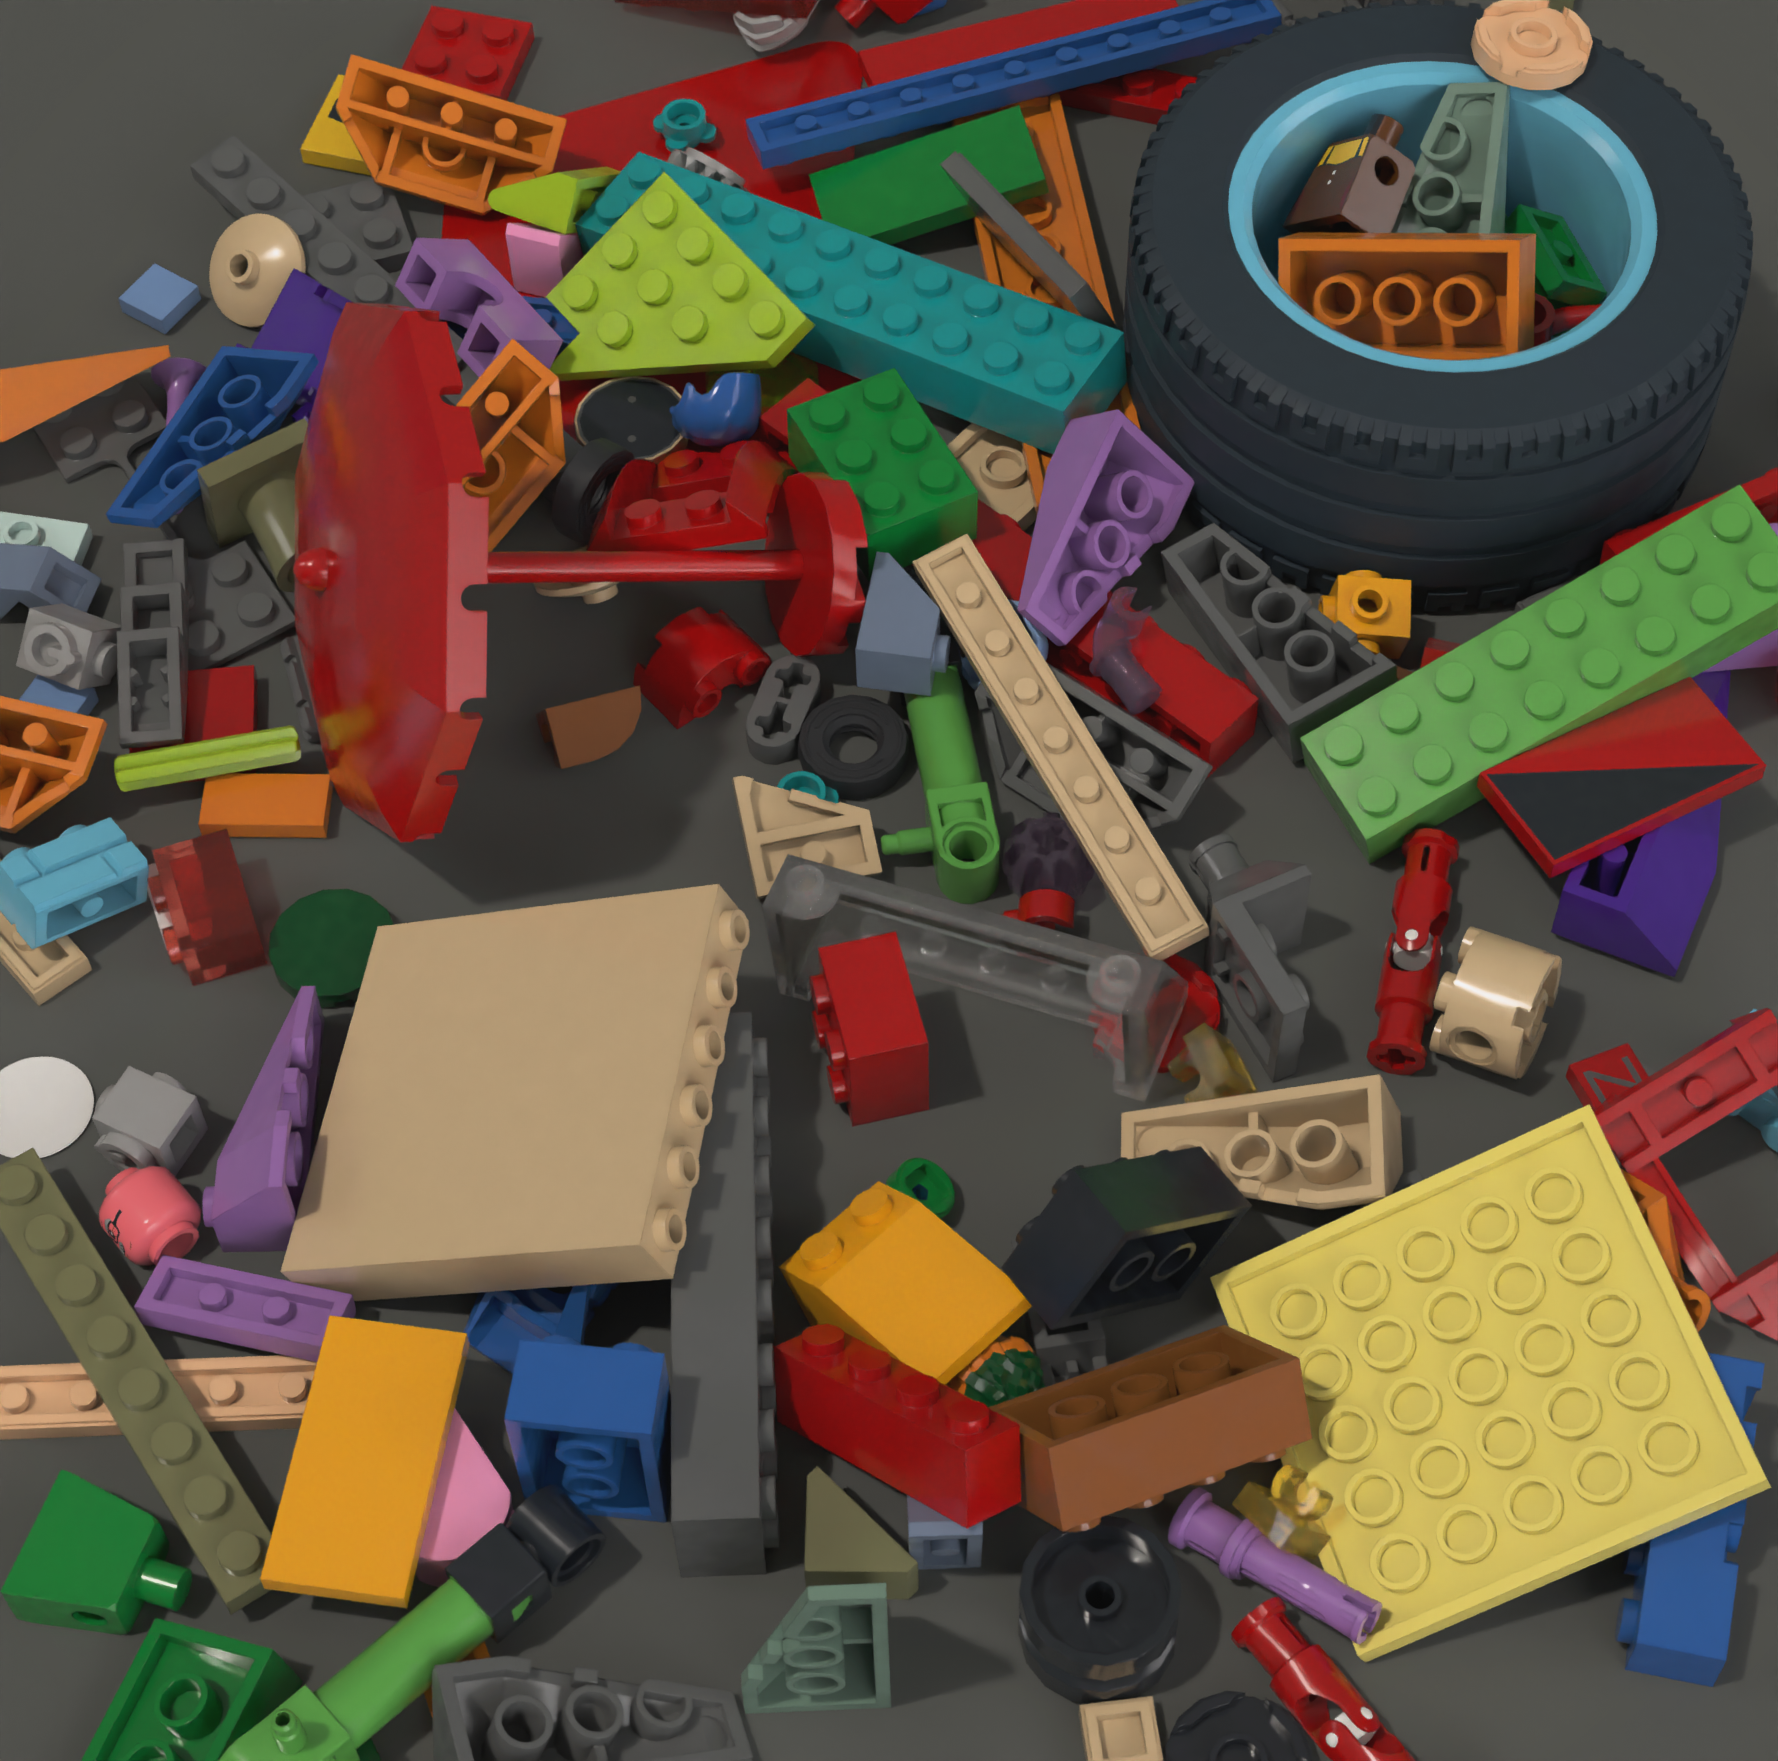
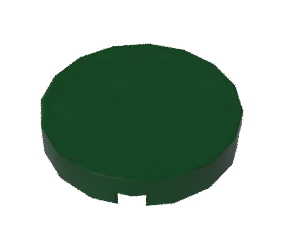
M350 889L321 890L298 899L281 913L270 933L268 955L280 986L295 999L301 986H315L321 1008L336 1007L335 1002H344L349 999L356 1003L377 927L394 925L387 909L370 895Z

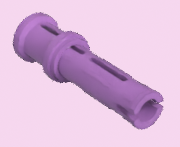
M1198 1487L1184 1499L1175 1513L1169 1528L1168 1541L1171 1545L1181 1550L1188 1546L1218 1563L1220 1574L1233 1580L1236 1578L1241 1580L1245 1577L1251 1579L1316 1619L1338 1630V1632L1349 1637L1356 1644H1361L1366 1640V1633L1362 1631V1628L1369 1634L1372 1632L1381 1613V1602L1371 1599L1305 1559L1279 1546L1267 1538L1268 1533L1264 1529L1263 1523L1252 1517L1242 1520L1214 1504L1212 1494L1205 1489Z

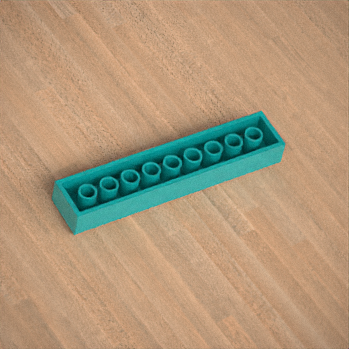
M638 152L575 223L584 257L663 172H666L815 324L810 332L790 352L862 380L895 368L918 402L1051 454H1054L1070 419L1105 412L1127 382L1124 332L641 152Z

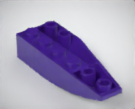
M1731 670L1702 672L1693 677L1692 679L1727 719ZM1721 798L1572 868L1561 893L1551 933L1675 977L1716 874Z

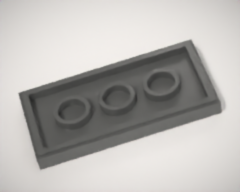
M954 151L940 164L980 222L1066 311L1119 330L1089 284L960 152Z

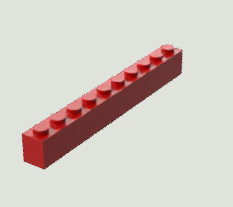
M807 378L759 417L761 442H766L795 467L789 457L787 409L832 391H826ZM978 499L977 538L972 540L1007 599L1019 601L1032 537L1024 532L1013 518L1005 514L1000 515ZM1111 591L1107 593V602L1066 645L1057 646L1047 637L1049 643L1047 663L1129 711L1212 765L1213 768L1207 778L1254 735L1259 698L1252 694L1250 688L1241 680L1228 677L1207 662L1196 648L1189 644L1180 643L1159 628L1151 616L1142 611H1135L1114 596Z

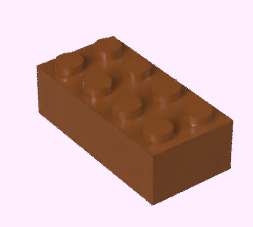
M1226 1325L1212 1328L988 1407L1020 1424L1021 1502L1017 1504L1065 1532H1081L1092 1529L1100 1524L1101 1517L1125 1508L1140 1509L1156 1505L1163 1500L1165 1493L1187 1485L1199 1486L1218 1482L1225 1477V1471L1248 1462L1263 1463L1277 1460L1286 1454V1448L1312 1439L1300 1359Z

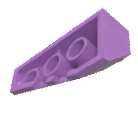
M1119 409L1070 419L1046 470L1017 612L1057 646L1066 645L1107 602V593L1122 577L1131 576L1142 564L1139 560L1141 556L1154 543L1162 542L1174 530L1194 485L1193 478Z
M301 986L217 1160L215 1186H206L204 1189L202 1203L204 1224L206 1227L214 1228L223 1252L287 1250L313 1153L325 1021L315 986Z

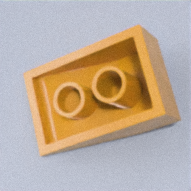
M879 1181L868 1190L858 1194L852 1200L849 1207L819 1233L807 1238L800 1249L779 1266L811 1326L826 1323L837 1326L849 1335L876 1349L887 1352L891 1357L923 1374L933 1376L944 1385L1032 1307L1003 1271L920 1201Z

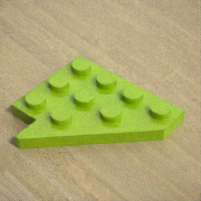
M663 172L546 296L579 332L577 337L557 356L551 365L550 371L559 377L561 381L775 368L815 326L666 172Z

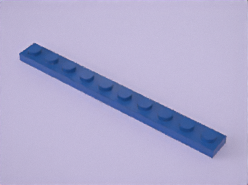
M1202 0L745 119L747 136L762 169L778 165H788L794 161L827 152L841 151L850 146L881 138H891L907 131L934 124H944L953 119L997 110L1003 106L1029 99L1047 97L1056 92L1100 83L1109 78L1140 70H1150L1159 65L1189 57L1203 56L1209 52L1239 44L1251 43L1253 37L1261 33L1265 35L1272 34L1273 28L1281 25L1282 15L1272 0Z

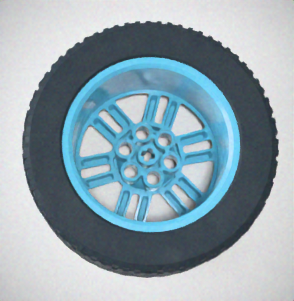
M1404 0L1392 1V5L1382 6L1379 2L1367 3L1366 8L1358 9L1352 5L1342 7V12L1333 13L1330 10L1319 12L1317 18L1310 19L1305 16L1296 19L1295 24L1292 26L1282 24L1273 28L1270 35L1261 33L1253 37L1251 44L1248 46L1238 45L1232 49L1230 57L1221 56L1214 61L1212 70L1204 69L1197 75L1196 83H1188L1182 90L1181 98H1175L1169 105L1168 113L1162 115L1159 119L1156 131L1152 132L1148 140L1147 149L1143 152L1140 167L1138 168L1129 216L1123 332L1127 384L1136 408L1141 431L1193 478L1194 485L1182 512L1189 511L1191 513V521L1196 526L1206 527L1215 523L1270 566L1272 575L1281 580L1285 577L1296 580L1295 585L1307 589L1309 586L1318 588L1322 595L1329 596L1338 575H1346L1356 570H1370L1381 574L1382 578L1411 580V606H1424L1425 611H1437L1438 607L1449 606L1451 611H1462L1465 605H1475L1477 609L1489 608L1491 602L1500 601L1503 605L1515 603L1517 597L1525 596L1528 598L1553 585L1556 586L1574 575H1580L1600 565L1605 540L1610 539L1621 530L1637 528L1670 513L1675 501L1680 499L1687 483H1689L1707 442L1733 344L1745 308L1753 257L1751 212L1747 211V194L1741 191L1742 180L1740 174L1733 172L1734 161L1729 154L1723 153L1724 144L1718 136L1711 135V125L1706 119H1698V110L1691 103H1684L1681 100L1682 94L1677 89L1666 87L1661 76L1657 73L1646 72L1644 70L1645 65L1636 59H1626L1624 52L1618 48L1608 49L1602 45V40L1591 36L1593 41L1585 71L1580 77L1569 85L1553 90H1525L1510 86L1506 215L1509 217L1517 205L1522 204L1563 216L1607 291V295L1599 303L1602 304L1599 308L1568 332L1556 338L1552 335L1550 341L1527 350L1482 359H1427L1375 348L1356 341L1314 318L1299 306L1278 284V239L1292 235L1282 225L1323 153L1332 143L1362 136L1372 115L1383 114L1395 119L1403 126L1404 132L1395 149L1412 160L1415 166L1422 153L1420 144L1449 83L1500 82L1486 74L1474 60L1471 48L1477 19L1479 20L1483 17L1485 10L1481 8V4L1469 3L1468 7L1456 5L1455 1L1445 0L1443 4H1431L1430 0H1418L1417 4H1406Z

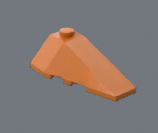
M169 345L0 369V442H5L171 357Z

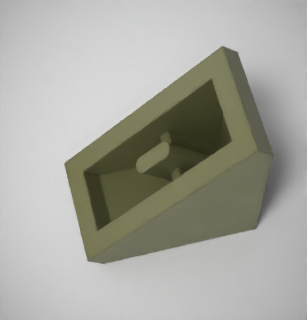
M818 1466L807 1475L804 1560L806 1588L807 1586L886 1583L887 1599L908 1600L918 1591V1562Z

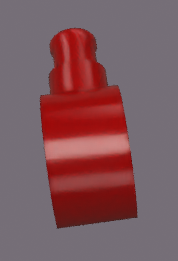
M1038 889L1030 891L1020 898L1018 909L1006 910L1000 915H988L986 917L987 933L990 936L1006 933L1007 936L1018 935L1023 941L1031 945L1054 947L1055 924L1074 928L1075 901L1070 895L1058 890Z

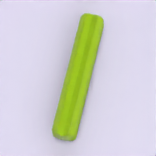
M289 725L119 755L114 758V773L120 790L127 792L296 762L301 759L302 751L298 732L294 726Z

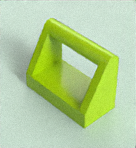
M609 167L557 172L493 189L489 193L488 202L495 211L565 235L577 233L575 223L621 171Z

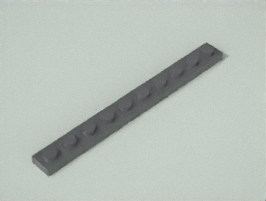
M235 135L230 136L190 165L194 180L237 219L250 214H267L280 218L290 225L298 235L303 246L306 275L356 303L393 304L415 308L395 286L396 279ZM448 327L463 388L461 395H442L440 397L446 404L455 406L479 377L457 354L463 339ZM564 430L566 464L541 493L552 504L557 486L566 467L577 452L583 448Z

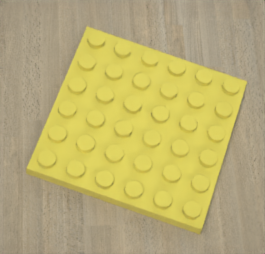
M1590 1104L1210 1277L1229 1327L1300 1359L1312 1439L1286 1448V1454L1280 1459L1324 1571L1351 1588L1382 1603L1380 1616L1372 1632L1369 1634L1362 1628V1631L1366 1633V1640L1361 1644H1356L1352 1641L1357 1656L1365 1663L1771 1488Z

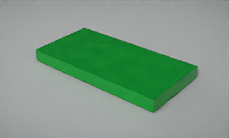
M1019 105L809 174L822 220L888 245L976 217L973 210L940 165L954 151L960 152L1011 205L1049 193Z

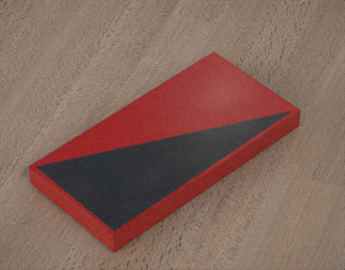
M1688 677L1480 772L1477 788L1548 877L1552 878L1762 779L1767 765L1695 681Z

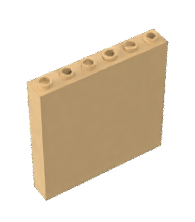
M719 884L378 926L281 1273L291 1282L353 1294L354 1301L673 1279L678 1253L686 1240L685 1220L692 1187L696 1185L699 1178L700 1166L698 1158L704 1130L712 1117L711 1097L716 1073L725 1055L724 1036L730 1007L735 1004L737 998L736 979L741 955L749 942V920L744 912L736 906Z

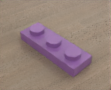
M167 1255L161 1256L134 1306L136 1315L142 1325L314 1362L318 1361L329 1315L354 1318L356 1314L353 1294Z

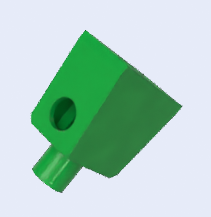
M61 1469L0 1592L16 1619L30 1623L125 1635L132 1630L145 1602L178 1611L188 1596L192 1583L191 1569L164 1561L168 1554L170 1543L160 1522L155 1517L85 1479Z

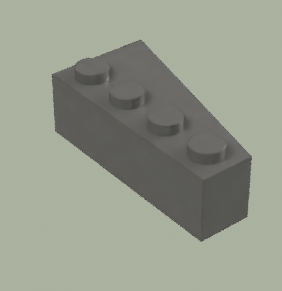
M1215 523L1204 527L1161 551L1168 592L1228 675L1244 682L1250 688L1252 694L1259 698L1258 716L1293 764L1303 759L1300 740L1302 736L1398 682L1396 664L1380 652L1375 655L1359 643L1355 632L1339 620L1334 623L1312 606L1310 597L1296 586L1290 589L1271 574L1270 566Z

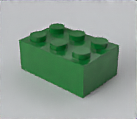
M895 368L787 409L789 457L799 473L824 472L833 480H846L849 482L860 504L867 535V548H856L857 564L868 581L871 580L877 552L889 553L904 568L913 564L912 561L965 534H968L971 540L977 538L978 491Z

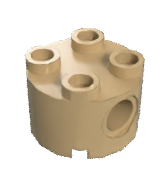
M1470 926L1460 946L1458 963L1461 966L1458 973L1446 971L1437 989L1434 1009L1445 1012V1014L1439 1017L1430 1041V1051L1505 1077L1508 1076L1516 1080L1517 1078L1521 1079L1532 1063L1546 1030L1547 1023L1542 1022L1546 1006L1553 1008L1561 976L1562 959L1560 956L1548 953L1545 950Z

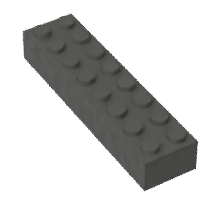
M752 1011L729 1012L724 1036L725 1055L722 1063L718 1066L711 1097L712 1117L709 1124L705 1126L698 1158L700 1166L699 1178L696 1185L692 1187L685 1220L686 1240L682 1249L679 1250L674 1276L671 1279V1524L681 1578L766 1574V1548L780 1547L778 1504H776L778 1448L777 1438H775L774 1416H777L773 1358L774 1347L776 1346V1331L772 1290L775 1289L774 1253L771 1243V1229H773L772 1188H770L772 1139L771 1129H769L771 1083L770 1071H768L767 1037H754Z

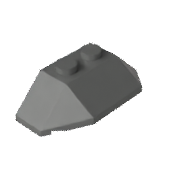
M1047 663L1148 829L1151 831L1179 822L1213 766L1171 737L1077 679ZM980 682L974 694L979 710L982 711L986 734L999 780L1065 822L982 682Z

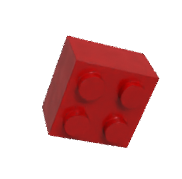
M896 931L818 948L820 974L809 976L815 1010L811 1011L818 1047L819 1049H827L830 1065L826 1066L834 1104L846 1102L852 1127L929 1110L928 1039Z

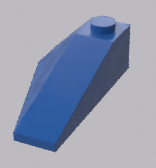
M222 346L105 514L109 521L116 524L158 528L200 496L201 489L197 469L278 431L319 363L315 354Z

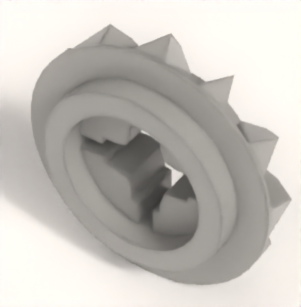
M687 147L685 152L674 148L667 160L668 163L749 192L743 187L746 181L741 176L713 158L691 147Z

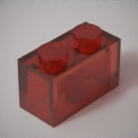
M227 829L152 850L159 875L147 878L158 915L170 912L173 926L162 928L161 930L172 966L185 963L191 983L195 986L268 964Z

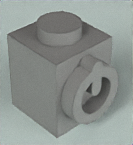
M63 603L29 608L16 666L77 690L108 685L117 672L116 631H121V625Z
M128 1066L115 1085L108 1086L102 1092L92 1117L100 1136L94 1145V1149L121 1171L131 1167L142 1169L149 1166L166 1167L176 1176L208 1130L197 1097L188 1093L182 1084L167 1074L155 1072L151 1076L131 1066Z

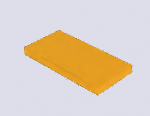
M329 1315L260 1577L264 1589L407 1609L470 1346L467 1333Z

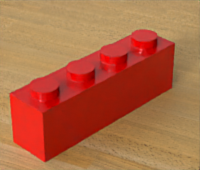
M829 1323L811 1326L805 1329L802 1335L774 1347L777 1421L966 1529L1021 1502L1020 1424L988 1408L984 1403L975 1401L942 1384L933 1376L923 1374L891 1357L887 1352L876 1349Z

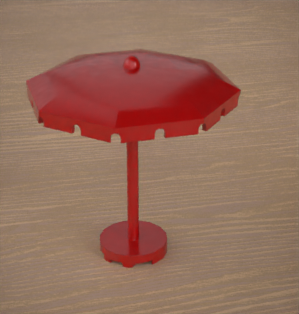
M346 302L331 338L295 472V562L293 566L295 576V628L322 750L331 781L343 806L400 843L413 842L417 839H435L434 834L442 832L459 784L456 775L439 774L450 770H465L483 721L479 712H460V707L467 699L486 698L487 611L467 610L464 608L461 602V595L463 590L469 585L498 583L765 581L772 623L782 645L794 656L843 654L849 646L845 635L848 624L861 622L866 602L857 575L856 548H867V535L860 504L849 482L846 480H833L824 472H801L787 476L778 492L773 513L769 515L767 523L769 532L765 542V550L488 552L489 497L470 496L464 491L462 485L463 478L482 477L486 473L469 406H451L446 404L440 397L442 395H461L463 388L447 322L439 321L440 311L409 308L393 304Z

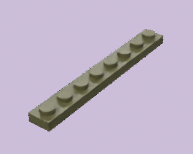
M32 1147L0 1165V1230L228 1611L230 1614L235 1613L271 1591L264 1589L260 1580L271 1533L35 1149Z

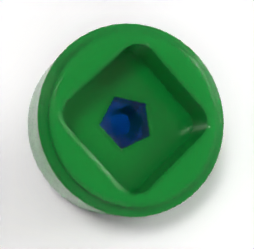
M924 1158L908 1159L886 1181V1185L920 1201L940 1219L944 1218L954 1206L955 1191L949 1176L940 1166Z

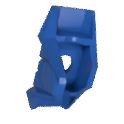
M620 1283L573 1286L571 1292L555 1293L548 1288L479 1292L463 1333H467L471 1348L513 1375L519 1339L540 1341L547 1336H564L574 1339L583 1345L585 1328L595 1316V1311L592 1308L602 1306L610 1295L611 1290L616 1289Z

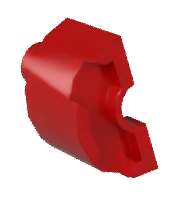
M696 607L677 616L656 634L655 638L662 645L651 657L647 667L637 663L633 685H640V692L678 730L693 719L710 714L720 703L722 698L721 690L724 687L736 684L739 688H742L743 686L757 683L763 678L772 662L770 656L724 610L720 609L719 613L708 614L702 607Z

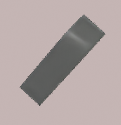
M783 656L772 662L767 669L748 713L745 725L747 747L749 753L756 760L765 764L777 765L788 762L797 755L802 724L812 710L818 707L821 698L820 672L818 666L811 659L804 656ZM794 680L803 682V684H798L794 688L790 699L784 698V687H790ZM777 719L782 720L784 732H777L773 739L765 738L764 734H770L773 731Z

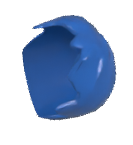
M743 372L723 374L709 393L703 395L695 391L694 385L689 382L686 383L680 402L670 408L673 426L681 433L683 438L690 439L693 443L707 447L724 448L733 442L747 441L757 431L759 417L761 416L760 375Z

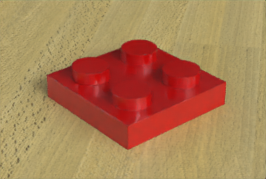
M431 6L402 70L507 101L534 41L533 24L531 22Z

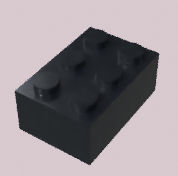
M1201 1146L1171 1152L1165 1149L1154 1155L1133 1159L1122 1157L1111 1163L1090 1167L1078 1165L1065 1172L1055 1182L1051 1190L1054 1195L1039 1216L1030 1220L1018 1232L1015 1239L1018 1245L1001 1268L1051 1330L1179 1300L1252 1205Z

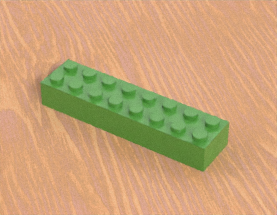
M1739 484L1302 736L1300 740L1304 763L1367 862L1371 864L1402 846L1405 835L1412 833L1416 829L1433 828L1485 798L1477 788L1480 772L1685 678H1693L1778 629V536Z

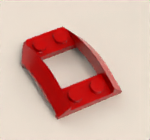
M758 440L737 441L726 445L722 449L699 453L693 450H680L668 455L658 465L642 458L633 459L622 468L596 517L586 551L694 550L766 539L769 532L766 524L767 514L773 513L778 492L787 476L797 474L798 470L766 442Z
M1764 1008L1729 1020L1732 1024L1731 1027L1617 1096L1612 1092L1594 1113L1611 1149L1624 1170L1666 1195L1679 1255L1703 1291L1707 1293L1715 1309L1778 1341V1252L1736 1277L1659 1159L1661 1155L1772 1088L1778 1098V1024L1771 1009Z

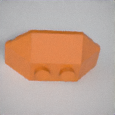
M353 54L350 56L336 104V110L375 184L481 216L494 210L488 202L489 193L493 189L552 174L567 119Z
M513 338L455 405L469 406L486 470L482 477L463 478L462 485L464 491L470 496L489 497L488 552L493 551L566 464L559 377Z
M0 696L1 831L17 833L87 781L108 725L104 719Z

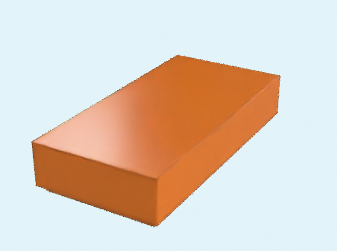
M228 773L206 777L198 822L202 837L327 838L333 793V783L330 774Z

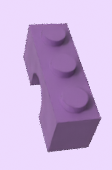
M415 239L395 286L415 308L440 311L439 319L455 322L468 329L457 354L478 377L483 374L512 338L550 370L563 342L562 338L469 239Z

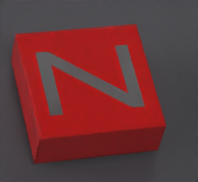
M1629 1043L1570 1064L1565 1077L1583 1107L1590 1104L1593 1112H1595L1612 1092L1618 1096L1649 1076Z

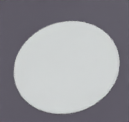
M41 1056L17 1061L0 1071L1 1155L14 1158L33 1147L39 1158H44L65 1149L83 1133L93 1113L94 1093L88 1078L78 1067L63 1059Z

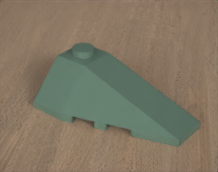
M1502 82L1449 83L1420 144L1422 153L1415 165L1413 178L1391 233H1504L1510 85Z
M886 1583L807 1586L741 1673V1689L745 1714L891 1708Z

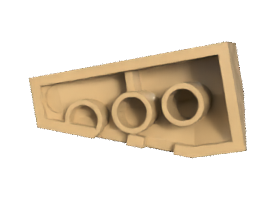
M1381 1074L1121 1113V1158L1133 1159L1154 1155L1165 1149L1171 1152L1201 1146L1246 1198L1318 1210L1369 1204L1392 1195L1403 1173L1401 1112Z

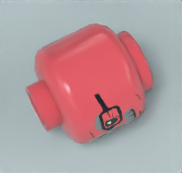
M149 1166L142 1169L131 1167L118 1173L108 1183L105 1189L107 1196L104 1198L99 1209V1223L132 1263L145 1266L155 1264L157 1266L162 1255L183 1258L194 1247L199 1238V1231L197 1229L201 1223V1208L169 1169L159 1166Z

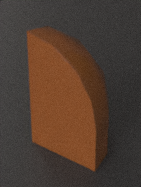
M640 685L547 708L537 713L536 719L544 743L552 741L555 752L553 760L556 767L564 769L595 761L619 750L633 734L642 710Z

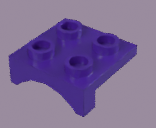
M294 268L251 348L315 354L319 363L296 402L302 407L307 402L314 405L334 329L346 302L353 301ZM237 343L235 346L240 348H248L239 343Z

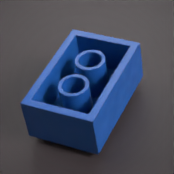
M547 1336L540 1341L519 1339L504 1421L524 1499L526 1500L540 1488L549 1484H557L586 1515L667 1523L671 1498V1391L665 1353L653 1352L650 1348L636 1343H619L612 1348L585 1346L574 1339L564 1336Z

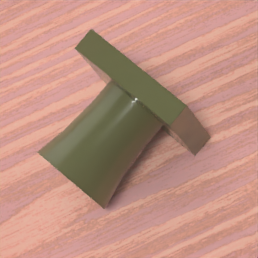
M305 418L197 469L208 531L218 547L222 548L253 532L268 560L278 588L285 592H295V576L293 572L295 562V472L308 427Z

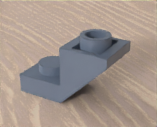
M0 543V619L18 602L23 603L29 608L63 603L87 613L102 578L51 547Z

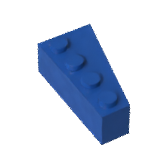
M1708 1353L1754 1450L1757 1424L1743 1420L1756 1392L1762 1388L1765 1363ZM1747 1498L1625 1550L1623 1574L1635 1577L1632 1599L1624 1597L1621 1599L1616 1623L1615 1640L1627 1643L1624 1670L1708 1687L1714 1686L1727 1660L1739 1566L1737 1562L1727 1561V1552L1736 1553L1745 1520Z

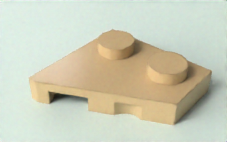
M746 776L733 777L732 784L756 899L876 876L882 873L871 815L868 809L842 802H829L818 799L816 795L791 789V791L753 781V778Z

